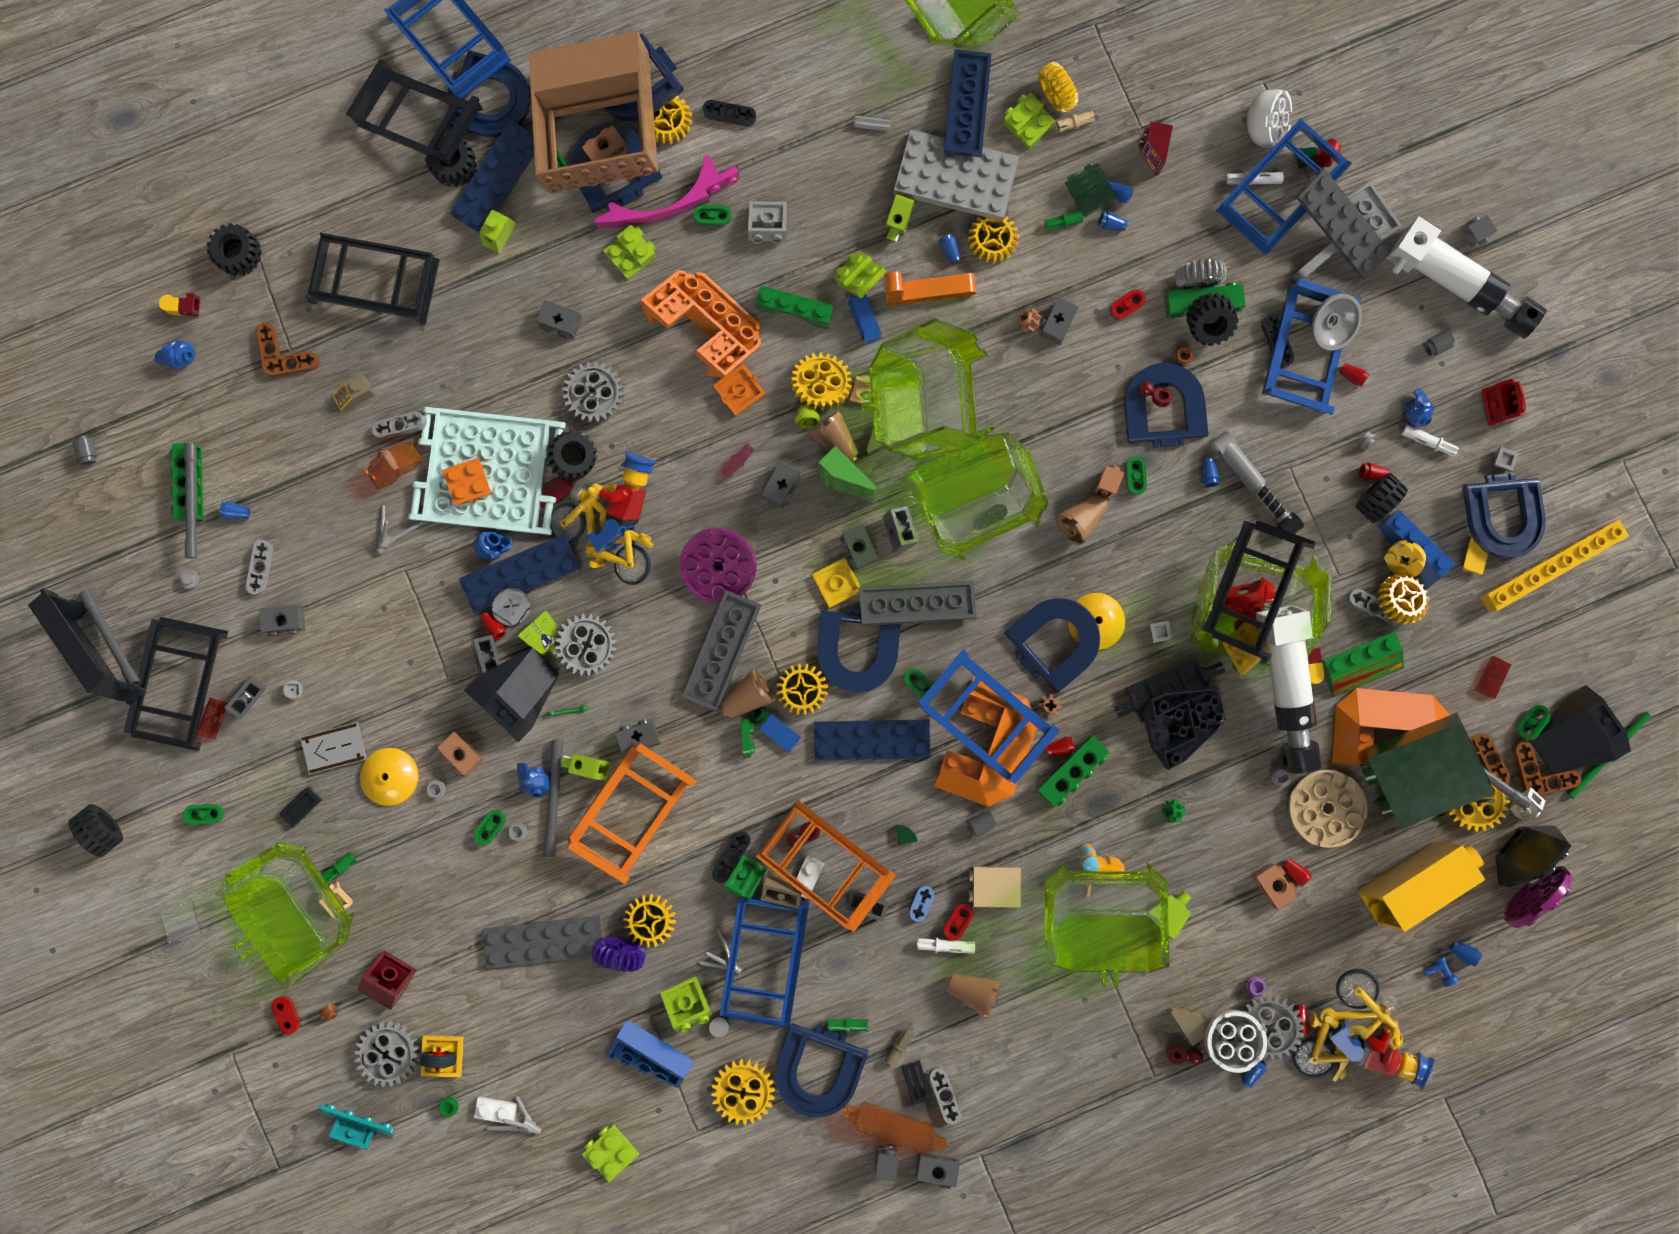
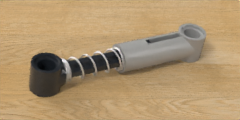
M1225 431L1210 443L1212 450L1216 455L1223 458L1250 493L1256 492L1255 495H1258L1261 502L1265 503L1266 509H1269L1272 512V516L1276 517L1278 522L1277 528L1294 534L1304 528L1302 520L1295 513L1287 512V509L1281 506V502L1276 500V496L1271 494L1270 489L1266 488V480L1240 450L1236 440L1229 432Z

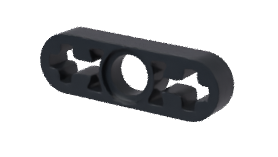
M708 100L703 104L704 116L710 120L747 127L754 125L756 122V112L751 107L716 100ZM714 106L712 113H709L708 109ZM732 109L735 111V114L729 118L724 115L725 111ZM747 113L751 114L749 120H745Z
M1274 314L1267 315L1261 323L1271 352L1274 347L1273 338L1277 335L1275 331L1278 330L1280 323L1279 317ZM1269 320L1275 323L1273 329L1272 326H1267ZM1288 339L1283 355L1285 357L1288 356L1289 359L1281 361V368L1288 367L1294 361V354Z
M738 832L734 835L715 866L712 876L716 882L724 883L730 878L750 845L751 839L746 832ZM744 835L747 843L740 846L739 849L743 850L740 854L737 849L731 848L733 844L736 847L739 842L737 837ZM728 852L736 853L737 860L734 863L726 860ZM723 861L726 865L732 866V869L727 868L724 873L727 875L726 878L722 877L719 879L717 878L718 873L716 871L723 869L724 865H721Z

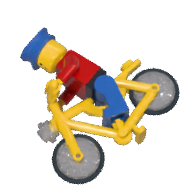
M626 451V459L621 463V466L625 467L622 475V480L625 484L608 483V485H599L595 483L591 484V487L588 489L583 484L576 485L571 491V499L580 504L576 506L572 503H562L555 507L551 514L550 529H552L554 537L566 533L569 542L573 543L584 533L586 525L584 513L586 512L587 538L589 541L586 547V554L590 558H596V560L590 561L588 565L592 568H600L606 565L603 559L613 562L618 578L626 584L636 585L647 578L651 568L649 555L642 547L636 545V541H639L648 548H652L654 545L650 542V536L644 533L639 535L634 532L635 524H638L646 494V490L640 487L646 486L649 474L653 472V466L657 462L637 453ZM598 497L610 502L608 509L597 501ZM593 507L601 514L599 519L601 532H595ZM622 543H624L625 546L621 547L616 554L610 552L612 550H616Z
M1351 969L1343 973L1337 981L1336 993L1340 1001L1346 1006L1353 1009L1369 1007L1370 1010L1335 1012L1331 1008H1324L1320 1013L1321 1020L1318 1019L1317 1013L1312 1012L1309 1017L1310 1024L1314 1028L1317 1025L1319 1026L1316 1038L1302 1040L1301 1045H1296L1297 1050L1296 1052L1293 1051L1292 1055L1293 1063L1297 1070L1308 1077L1324 1076L1331 1071L1335 1062H1339L1337 1069L1331 1077L1335 1082L1338 1078L1342 1080L1347 1073L1345 1067L1351 1060L1357 1062L1360 1066L1390 1076L1396 1074L1398 1077L1410 1081L1412 1085L1419 1086L1420 1090L1425 1088L1434 1067L1435 1059L1432 1057L1425 1058L1420 1052H1417L1416 1055L1407 1052L1400 1055L1398 1048L1403 1045L1402 1034L1400 1036L1398 1021L1396 1019L1393 1020L1389 1016L1395 1010H1399L1398 1000L1391 995H1387V997L1382 996L1380 998V1005H1378L1376 1000L1380 991L1379 983L1373 974L1364 969ZM1375 1018L1367 1027L1363 1025L1349 1027L1347 1020ZM1382 1023L1386 1026L1382 1028L1378 1039L1370 1036ZM1328 1033L1329 1038L1336 1045V1051L1325 1041Z

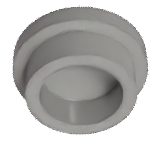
M1367 432L1358 440L1359 447L1361 449L1371 448L1376 443L1375 439L1377 436Z
M185 570L180 574L179 582L184 588H194L199 583V575L194 570Z
M1278 767L1272 771L1271 780L1277 786H1286L1291 780V774L1284 771L1283 767Z
M433 780L428 783L426 787L428 797L440 799L445 795L446 787L442 781Z
M516 822L508 828V836L512 841L520 842L527 836V827L523 823Z

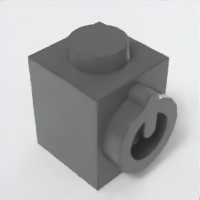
M1478 215L1464 224L1465 229L1462 231L1465 242L1473 247L1477 244L1482 246L1490 241L1489 237L1498 230L1488 215L1483 218Z

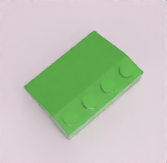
M836 446L819 461V480L826 488L830 486L833 490L871 503L876 500L877 487Z

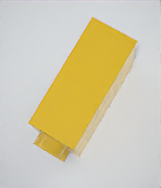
M1432 842L1357 892L1378 925L1406 932L1483 882L1485 878L1478 868L1482 867L1484 863L1478 852L1470 845L1464 847L1455 843Z

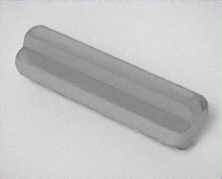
M855 116L854 127L889 131L890 120Z

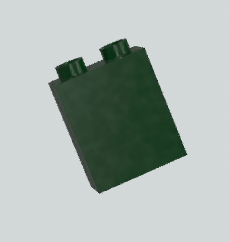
M1458 713L1367 747L1368 761L1360 763L1368 784L1372 785L1379 782L1384 795L1376 799L1384 818L1387 820L1395 817L1400 828L1494 795L1491 783Z

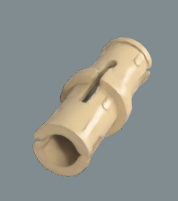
M1090 110L1089 112L1079 115L1072 114L1069 118L1057 120L1055 122V125H1058L1056 129L1060 133L1068 129H1078L1082 125L1093 123L1095 118L1091 117H1094V113Z

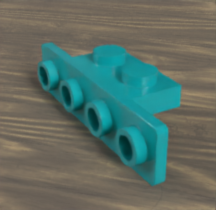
M325 1104V1106L319 1105L317 1108L319 1113L336 1119L329 1135L330 1139L367 1151L375 1132L394 1138V1129L387 1123L382 1122L379 1125L373 1123L374 1120L369 1117L363 1116L361 1119L355 1117V1113L351 1111H337V1108L330 1104Z

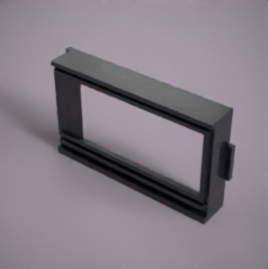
M44 588L39 590L41 594L29 603L28 606L87 693H94L122 702L125 701L127 705H131L146 692L144 688L117 680L77 622L79 618L88 612L83 603L73 599L62 598L57 593Z

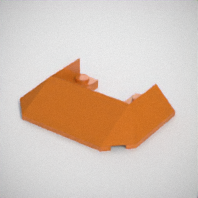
M678 270L640 300L650 325L658 320L668 329L686 315L711 338L695 354L709 367L706 373L707 376L725 378L761 347L759 322L705 273L696 272V274H688L686 271Z
M982 681L965 699L960 715L996 728L987 754L991 757L1024 718V716ZM1012 693L1032 710L1027 698ZM1029 721L996 760L1010 773L1013 772L1029 752L1037 727ZM950 750L946 751L934 784L936 788L987 807L1013 796L1017 783H1009L985 762L976 761Z
M1355 688L1348 696L1335 705L1331 763L1360 765V763L1368 761L1367 747L1373 745L1374 728L1408 732L1447 717L1449 713L1433 695Z

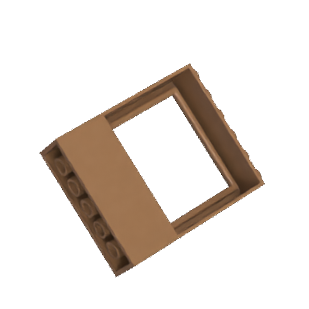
M638 31L529 53L536 176L549 193H559L569 189L576 190L579 187L595 186L605 182L612 183L615 180L632 179L641 175L649 176L652 173L658 172L649 52ZM637 101L641 152L558 168L555 117Z

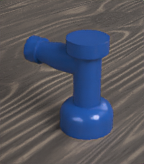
M1441 956L1434 960L1435 965L1428 969H1423V972L1428 977L1430 974L1441 971L1444 976L1442 983L1444 987H1449L1458 983L1459 979L1456 975L1451 974L1445 962L1447 960L1446 957Z

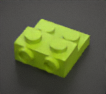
M1031 92L1027 96L1023 94L1017 101L1018 105L1014 109L1010 107L1004 113L1005 118L1003 121V125L1028 149L1050 130L1056 122L1043 109L1044 105Z
M632 225L617 235V240L603 250L627 280H630L657 257L654 252L656 247L650 240L646 242L642 238L644 234L638 226L634 228Z
M858 250L855 254H851L848 257V261L843 267L837 268L833 278L841 288L861 299L887 271L883 266L872 261L867 254Z
M696 976L660 992L673 1029L677 1032H687L692 1028L691 1025L697 1022L698 1024H704L713 1015Z
M614 1124L609 1128L605 1126L598 1133L600 1137L596 1141L591 1139L583 1147L585 1151L582 1154L594 1169L597 1168L608 1182H611L640 1154Z

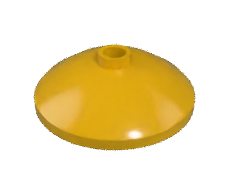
M1090 593L1079 598L1077 602L1085 606L1095 618L1100 617L1102 620L1098 624L1100 630L1099 650L1114 645L1122 636L1125 628V615L1119 603L1112 597L1102 593ZM1067 621L1072 638L1079 644V633L1076 627Z
M384 748L375 751L365 760L360 772V784L365 795L371 801L383 806L398 805L406 801L414 793L419 779L418 768L413 758L406 752L396 748ZM385 773L388 774V779L386 781L383 779V775Z

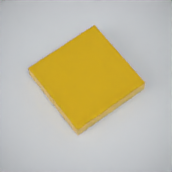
M846 557L811 574L829 609L857 595L859 587H861Z

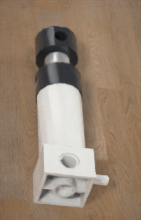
M1420 216L1404 230L1392 248L1391 253L1386 257L1387 260L1395 264L1392 269L1393 273L1399 274L1401 269L1408 273L1415 268L1467 302L1468 305L1483 315L1487 316L1493 310L1497 311L1507 318L1504 327L1522 339L1527 338L1547 312L1545 307L1528 296L1521 301L1507 293L1510 283L1493 272L1486 270L1437 238L1441 230Z
M1290 605L1279 608L1266 642L1272 654L1269 663L1277 728L1287 731L1288 743L1281 746L1283 769L1288 773L1304 774L1317 771L1322 766L1319 743L1310 740L1308 730L1317 724L1306 648V639L1313 638L1310 611ZM1269 610L1257 612L1256 620L1264 623Z

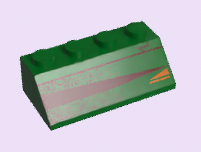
M1395 631L1322 660L1324 678L1332 697L1404 669L1403 648Z

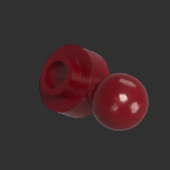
M1143 382L1139 385L1138 391L1140 395L1144 397L1152 396V401L1156 406L1167 407L1170 404L1172 393L1168 389L1157 388L1155 390L1150 382Z
M810 821L802 825L800 833L792 832L788 835L787 843L790 847L796 844L811 824ZM816 827L814 834L810 835L807 841L817 839L821 830Z
M1173 1044L1167 1049V1058L1175 1065H1180L1186 1060H1189L1193 1065H1199L1204 1059L1203 1053L1200 1050L1193 1049L1190 1052H1186L1185 1048L1180 1044ZM1174 1052H1180L1181 1056L1179 1058H1174Z

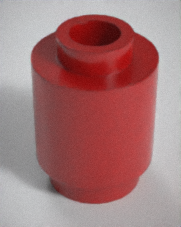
M1329 139L1326 141L1339 153L1341 152V144L1337 140ZM1321 149L1315 155L1316 164L1322 168L1330 167L1334 162Z

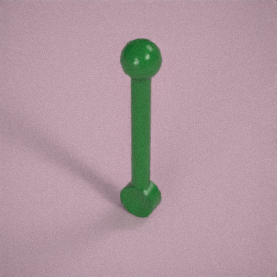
M581 705L577 708L549 711L547 716L577 711L586 712L587 706Z

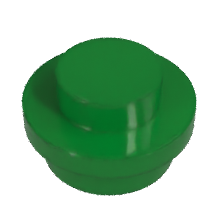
M445 1097L440 1101L439 1111L443 1116L452 1117L458 1112L459 1103L455 1098Z

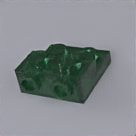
M1094 162L1087 164L1084 167L1085 171L1080 174L1077 172L1067 177L1068 181L1065 182L1084 218L1118 198L1099 163L1094 164Z

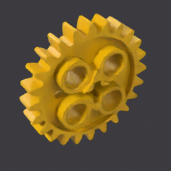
M822 352L819 353V357L812 353L811 358L806 355L804 361L800 359L798 365L794 366V371H792L791 375L792 391H796L795 397L801 396V403L807 401V407L813 404L814 410L817 406H820L822 411L825 406L831 410L832 404L838 407L839 402L844 403L845 398H848L851 392L853 379L850 378L851 372H847L848 366H842L843 360L837 362V356L831 359L829 353L826 357H823Z
M1491 785L1494 795L1483 799H1494V802L1469 803L1470 811L1467 814L1463 813V806L1450 810L1447 814L1454 815L1451 820L1454 822L1459 820L1458 826L1460 827L1465 824V829L1470 830L1473 827V831L1478 832L1480 826L1481 830L1486 831V825L1493 829V822L1500 824L1501 822L1498 818H1506L1502 812L1503 810L1509 811L1505 804L1511 801L1506 800V795ZM1489 805L1490 812L1484 815L1483 807Z
M741 1058L738 1065L733 1060L732 1067L725 1064L726 1071L719 1070L721 1077L715 1076L714 1079L718 1083L712 1084V1088L716 1089V1091H713L711 1096L717 1097L712 1103L719 1104L716 1111L723 1110L722 1118L728 1115V1122L734 1118L736 1119V1125H738L740 1120H743V1124L746 1125L747 1119H750L753 1124L754 1117H757L759 1120L762 1119L761 1112L766 1115L768 1114L765 1107H772V1103L768 1100H774L775 1096L770 1093L774 1092L775 1088L770 1087L774 1080L767 1079L770 1076V1072L763 1073L765 1066L759 1069L757 1068L758 1062L751 1065V1059H749L747 1064H744ZM734 1075L739 1076L741 1082L733 1084L730 1078ZM756 1079L760 1082V1086L752 1088L749 1082ZM726 1087H730V1088L735 1089V1090H730V1091H729V1090H726ZM742 1088H746V1092H748L745 1093V1096L741 1095L740 1091ZM751 1093H760V1096H756ZM729 1095H733L736 1097L737 1102L730 1104L726 1098ZM753 1099L756 1102V1106L749 1108L746 1105V1101Z

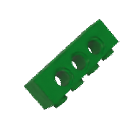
M173 443L170 450V459L172 460L170 476L173 482V487L170 489L171 497L173 498L171 515L174 520L186 522V505L183 503L186 498V486H183L185 480V467L183 468V462L185 461L184 443ZM197 444L196 521H204L202 446Z
M1090 736L1036 790L1051 806L1062 805L1067 800L1065 796L1070 791L1072 793L1081 786L1079 782L1083 778L1088 779L1095 772L1093 768L1097 764L1101 766L1108 759L1106 755L1109 751L1094 736ZM1086 753L1092 756L1090 764H1085L1083 761V756ZM1072 767H1076L1079 771L1078 776L1072 778L1069 774ZM1062 780L1065 788L1059 792L1055 785L1057 781Z

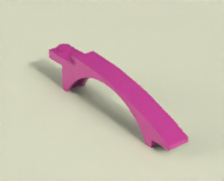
M709 155L703 157L702 169L695 185L685 197L675 204L656 211L641 212L626 209L611 202L607 204L610 211L595 218L594 221L598 229L617 228L650 223L682 214L699 205L710 202L708 194H715L726 185H734L740 179L739 172L736 166L718 174Z

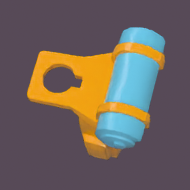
M1086 842L1079 846L1078 856L1081 859V866L1087 871L1084 887L1086 895H1090L1093 879L1123 883L1125 869L1120 859L1109 855L1107 857L1098 856L1091 844Z

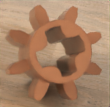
M1033 308L1030 311L1025 309L1019 314L1017 324L1026 333L1029 330L1034 332L1041 324V316Z
M1053 694L1049 695V699L1042 696L1043 702L1037 704L1042 708L1040 714L1047 713V718H1050L1051 713L1058 716L1056 710L1062 708L1057 703L1060 698L1053 699ZM1049 701L1054 705V708L1050 709V711H1048V707H1045V704L1049 703Z

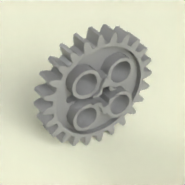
M595 361L593 366L587 362V367L585 368L580 364L579 371L573 368L575 374H568L570 381L564 380L568 387L562 388L567 393L563 395V399L568 400L565 405L570 407L569 412H575L574 416L576 418L581 416L583 422L588 418L590 423L595 418L600 423L601 417L607 421L608 414L614 417L612 411H619L616 405L623 404L619 398L625 397L624 393L620 392L624 389L623 385H619L622 380L621 378L616 379L618 373H612L613 369L611 366L606 369L605 363H602L599 367L597 361ZM593 376H599L598 382H590ZM578 388H585L582 395H576ZM594 390L597 394L593 395L590 391ZM605 390H611L612 393L609 397L602 396ZM590 402L597 403V406L594 409H588V404Z
M583 613L580 614L578 619L576 615H573V622L570 619H566L567 626L560 625L563 631H556V634L560 637L553 640L558 642V646L553 647V649L559 650L555 657L561 656L562 659L559 661V664L566 663L565 670L572 667V674L577 670L579 676H582L584 671L586 676H590L591 670L594 674H598L597 668L605 670L603 664L610 665L608 658H614L611 651H615L616 648L612 647V644L617 641L611 640V637L615 633L608 632L611 626L604 627L606 620L599 622V616L592 619V614H588L587 618H585ZM578 627H582L584 629V635L582 637H579L576 634V630ZM590 629H592L593 632H592V634L589 636V631H590ZM597 634L602 639L599 645L594 643V637ZM587 641L586 644L589 645V647L584 648V645H582L581 643ZM571 644L575 645L577 649L574 655H571L568 651ZM582 652L581 659L578 661L577 658ZM589 652L594 655V660L591 663L586 660V655Z
M1269 994L1267 1000L1261 995L1259 1002L1253 998L1254 1005L1246 1004L1248 1010L1243 1009L1242 1011L1253 1016L1261 1024L1265 1033L1276 1013L1280 1012V1016L1274 1026L1275 1029H1272L1267 1039L1264 1059H1266L1267 1055H1271L1272 1060L1275 1059V1055L1283 1059V1053L1289 1057V1049L1296 1052L1297 1048L1294 1044L1301 1045V1041L1298 1038H1303L1304 1034L1299 1032V1030H1303L1305 1026L1299 1024L1303 1021V1017H1297L1299 1010H1292L1293 1003L1288 1006L1286 1005V998L1281 1002L1279 1001V995H1277L1275 1000H1272V996ZM1264 1009L1270 1010L1272 1017H1264L1261 1011ZM1286 1019L1290 1022L1291 1026L1284 1028L1280 1025L1279 1021ZM1244 1028V1033H1242V1035L1247 1034L1246 1028ZM1273 1036L1279 1037L1281 1044L1274 1045L1270 1038Z
M383 1021L379 1027L377 1024H374L372 1030L369 1028L365 1030L367 1035L360 1036L363 1042L356 1043V1046L360 1049L354 1052L359 1055V1058L354 1061L361 1063L357 1070H364L361 1076L363 1077L367 1074L369 1076L367 1082L375 1079V1086L381 1081L382 1087H385L388 1082L392 1087L395 1085V1080L400 1084L403 1082L402 1078H409L408 1073L415 1071L412 1066L418 1065V1062L414 1058L420 1056V1054L415 1053V1050L420 1048V1046H414L413 1043L418 1039L410 1038L413 1031L407 1034V1026L400 1029V1022L393 1027L392 1021H389L387 1026ZM382 1035L387 1036L389 1040L388 1045L382 1043ZM398 1046L405 1050L404 1056L398 1054ZM386 1050L389 1051V1054H388L389 1057H388V1058L385 1056V1055H386V1052H385ZM371 1052L377 1055V1061H373L370 1058ZM387 1063L393 1066V1072L387 1071Z

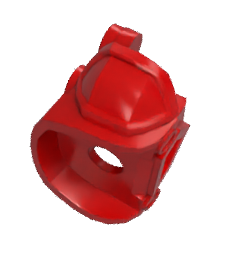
M1264 577L1252 583L1232 586L1224 607L1256 619V613L1262 612L1265 609L1264 603H1272L1277 589L1273 583L1269 582L1268 579H1264ZM1248 590L1245 594H1238L1239 591ZM1239 619L1235 620V631L1244 623V621Z

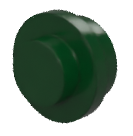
M765 707L753 710L750 715L752 722L755 725L765 723L768 719L769 711Z

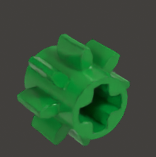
M1179 799L1166 800V804L1161 807L1162 817L1168 818V823L1182 822L1181 818L1186 815L1185 805L1179 804Z

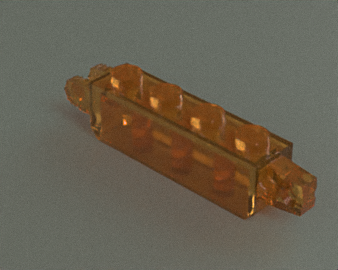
M866 1101L860 1103L859 1106L845 1104L843 1108L842 1118L854 1123L857 1131L868 1134L871 1132L876 1134V1137L879 1139L887 1140L889 1138L895 1140L894 1143L905 1147L907 1144L913 1146L914 1150L921 1153L925 1151L930 1152L931 1148L943 1151L948 1147L946 1138L936 1134L932 1123Z

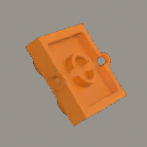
M744 363L713 385L720 395L721 401L724 405L728 406L735 417L766 395L758 384L757 377L750 373Z
M479 457L466 462L463 461L460 464L457 463V465L442 470L455 507L468 502L475 503L480 498L492 495Z

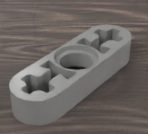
M1331 243L1292 278L1296 282L1299 278L1304 280L1335 254L1338 249Z
M410 412L375 422L372 427V433L382 440L424 429L427 419L419 412ZM417 418H419L420 420L417 421V425L412 423L415 422ZM402 421V429L396 430L397 422Z
M258 540L253 545L246 582L247 591L253 595L263 594L267 587L273 546L265 540ZM260 547H267V551H263V553L259 550ZM257 556L266 558V560L259 558L257 559ZM259 562L264 564V570L261 573L255 571V566ZM254 575L262 577V579L258 578L257 580V578H254ZM257 583L260 585V588H257L255 591L252 585Z
M1355 589L1348 593L1347 601L1352 607L1386 624H1394V619H1388V614H1381L1384 611L1383 607H1379L1377 612L1370 610L1369 605L1372 601L1378 603V605L1381 604L1377 597L1361 589ZM1359 594V598L1361 600L1367 601L1365 603L1362 601L1354 602L1355 598L1353 597V595Z
M935 1067L930 1071L929 1077L943 1118L948 1124H956L961 1118V1113L950 1081L942 1067ZM936 1072L944 1074L941 1079L943 1085L947 1083L948 1086L939 1087L938 1080L933 1079L936 1076ZM943 1090L951 1093V1097L947 1101H943L939 1097ZM951 1104L952 1111L957 1112L954 1119L946 1117L949 1114L946 1105Z

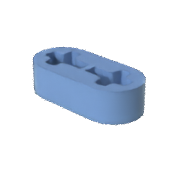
M924 885L918 888L909 910L912 920L920 922L926 918L934 899V891L931 887ZM928 889V893L931 896L930 898L926 897L924 903H922L920 892ZM920 904L923 905L921 908L923 916L919 915L918 918H915L913 910H917Z

